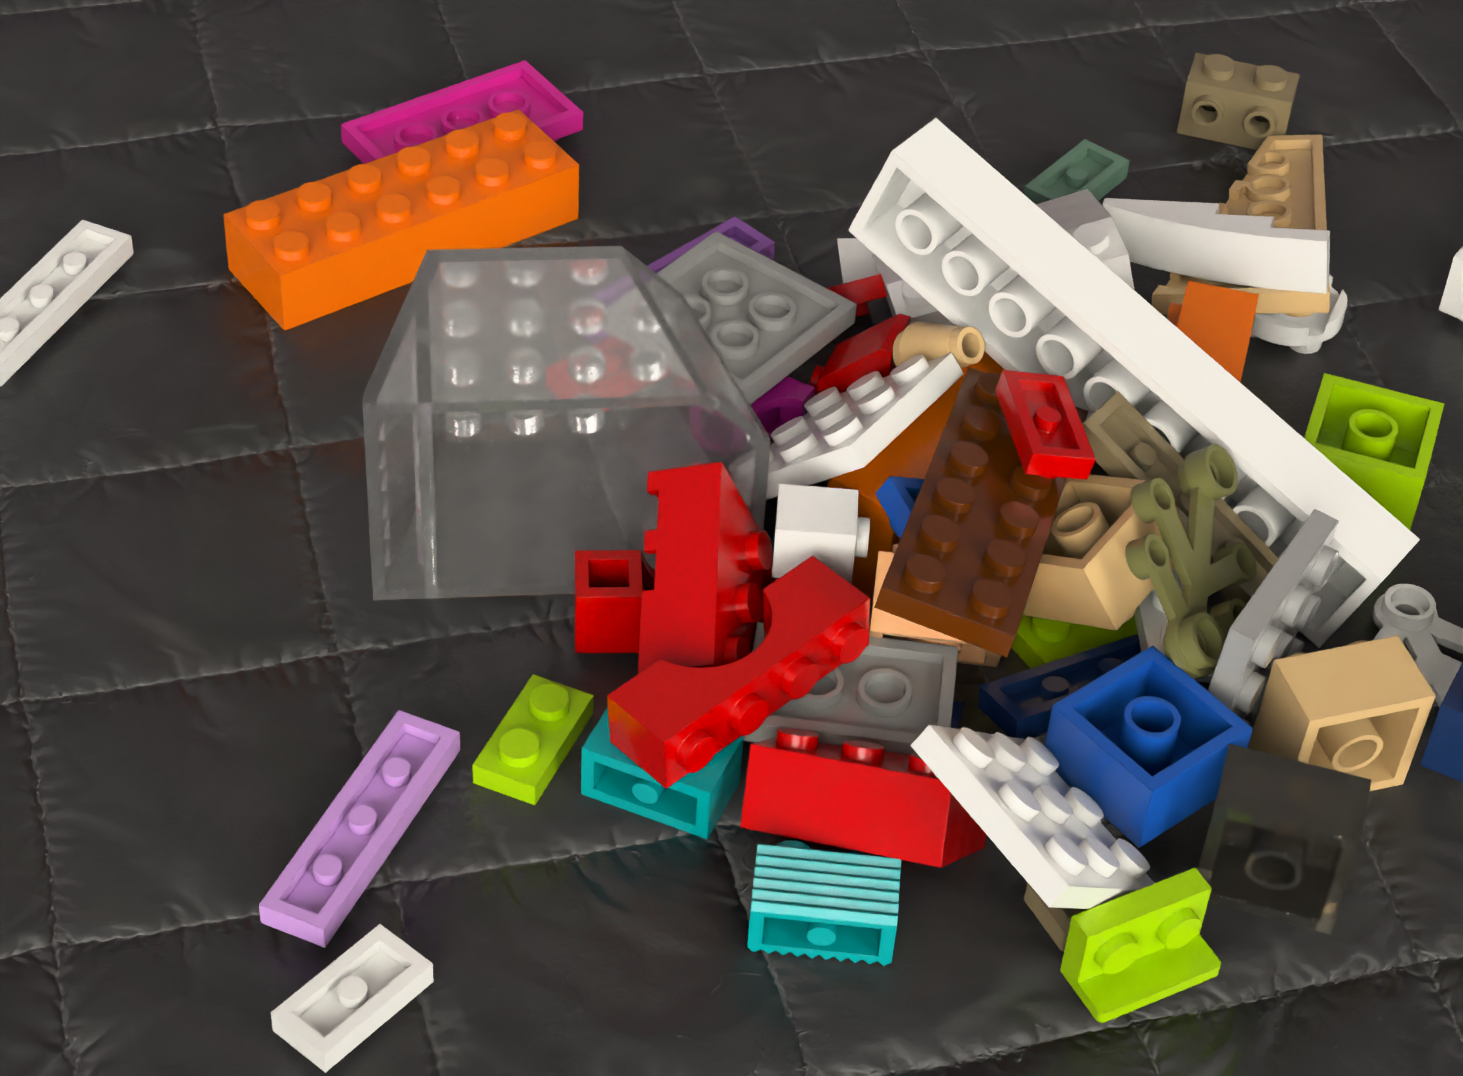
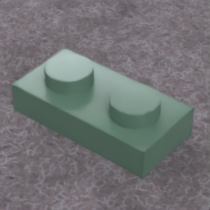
M1084 139L1024 186L1023 194L1033 203L1039 204L1088 189L1099 201L1127 178L1130 160Z

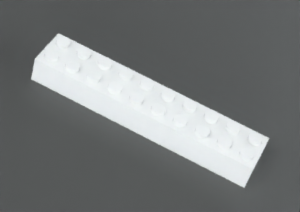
M937 118L933 119L891 151L848 231L955 326L976 328L984 339V351L1001 367L1009 371L1064 376L1075 406L1088 411L1086 420L1119 391L1184 460L1188 454L1212 444L1222 446L1231 456L1238 474L1236 491L1222 499L1279 558L1314 509L1339 520L1329 546L1339 551L1333 569L1322 587L1315 585L1312 593L1321 597V601L1312 621L1303 633L1317 647L1320 648L1418 543L1420 539Z

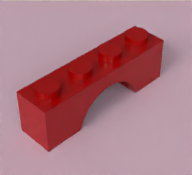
M575 550V653H639L642 591L654 590L655 570L649 565L641 550ZM772 565L764 573L761 589L762 602L763 589L779 579L772 578ZM763 613L762 618L759 621L760 623H763ZM755 623L750 645L751 651H753L757 623Z
M812 555L763 589V628L765 639L753 652L735 662L707 668L686 667L660 659L608 694L610 742L666 789L688 773L700 771L716 753L740 736H746L756 731L768 716L792 699L804 697L820 679L840 665L853 662L862 654L869 645L870 598Z

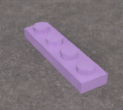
M398 710L260 902L261 923L325 948L460 752V732Z

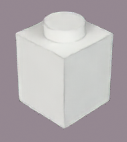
M779 484L772 578L782 577L813 555L846 581L852 583L854 557L867 558L870 518L858 517L859 490Z

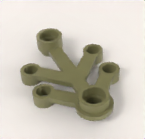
M1212 444L1188 454L1184 463L1178 468L1177 477L1183 493L1190 499L1187 535L1176 512L1175 499L1171 488L1163 479L1155 477L1132 488L1131 503L1140 520L1145 523L1156 522L1162 539L1156 534H1148L1130 541L1125 549V557L1130 571L1140 580L1151 579L1167 617L1168 623L1163 638V648L1166 657L1195 680L1206 677L1213 672L1215 666H1217L1229 629L1246 606L1245 602L1241 599L1233 598L1214 605L1210 610V614H1208V596L1226 586L1233 587L1253 580L1257 573L1256 560L1252 551L1241 542L1217 550L1214 555V562L1210 563L1215 500L1233 494L1238 486L1236 466L1229 453L1217 444ZM1170 558L1183 586L1182 593L1170 568Z

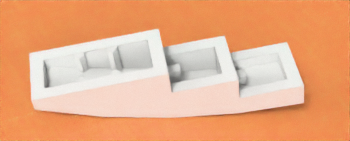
M1105 198L1103 201V207L1112 216L1128 251L1130 262L1210 281L1266 289L1326 294L1330 262L1329 230L1274 228V217L1219 214V203Z

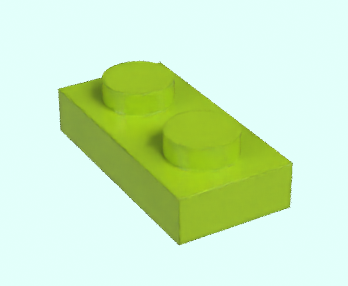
M533 674L473 763V783L536 805L593 715L594 695Z

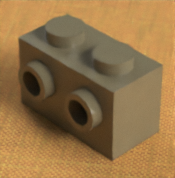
M1196 53L1186 82L1177 133L1258 150L1267 136L1286 135L1300 74L1285 71L1275 65L1259 66L1234 61L1222 54L1205 55Z

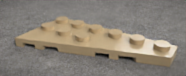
M1322 134L1267 136L1248 162L1245 178L1242 181L1235 180L1229 188V200L1226 204L1219 203V214L1274 217V228L1327 230ZM1170 272V280L1167 285H1158L1152 293V306L1162 315H1168L1171 301L1183 302L1188 280L1259 294L1255 314L1284 313L1291 317H1307L1314 313H1329L1330 284H1328L1326 294L1230 284Z

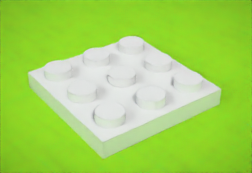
M952 352L930 361H926L923 355H917L897 366L891 371L889 376L882 378L879 371H874L852 383L847 388V391L839 393L836 387L828 388L805 403L804 407L808 412L807 414L784 423L771 433V437L774 440L771 446L762 447L740 460L736 465L740 473L732 481L746 506H750L777 497L779 484L809 486L863 468L964 373Z
M928 725L910 745L1048 907L1091 909L1154 884L1146 874L1150 869V865L1145 857L1129 842L1121 838L1116 840L1100 822L1104 817V813L1099 805L1082 790L1076 787L1070 788L1055 771L1059 766L1058 760L1048 748L1032 737H1027L1026 739L1008 737L999 732L995 734L975 732L967 727L955 729Z

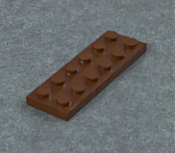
M969 367L874 608L1007 658L1016 637L1067 478L1049 479L1024 473L995 392L1001 375L990 372L984 373ZM1076 407L1080 420L1084 423L1088 411Z

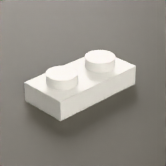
M379 924L271 1012L272 1029L326 1073L434 982L433 963L383 925Z

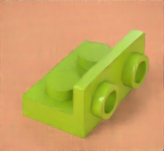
M1196 868L1072 916L1060 971L1096 1021L1105 1023L1218 976L1221 961L1200 935L1212 888Z

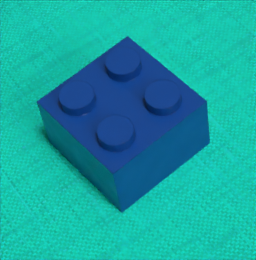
M1151 646L1052 705L1045 747L1058 760L1059 766L1055 771L1071 788L1076 787L1089 795L1099 805L1104 813V817L1140 848L1238 785L1253 728L1181 668L1175 666L1157 648Z

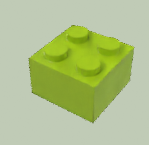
M1324 373L1304 439L1410 530L1426 479L1444 403Z

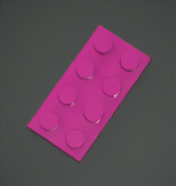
M524 60L341 124L342 143L363 164L397 153L403 148L425 143L447 135L451 131L464 129L495 118L499 114L512 112L517 109L523 112L555 142L562 137L583 130V111Z

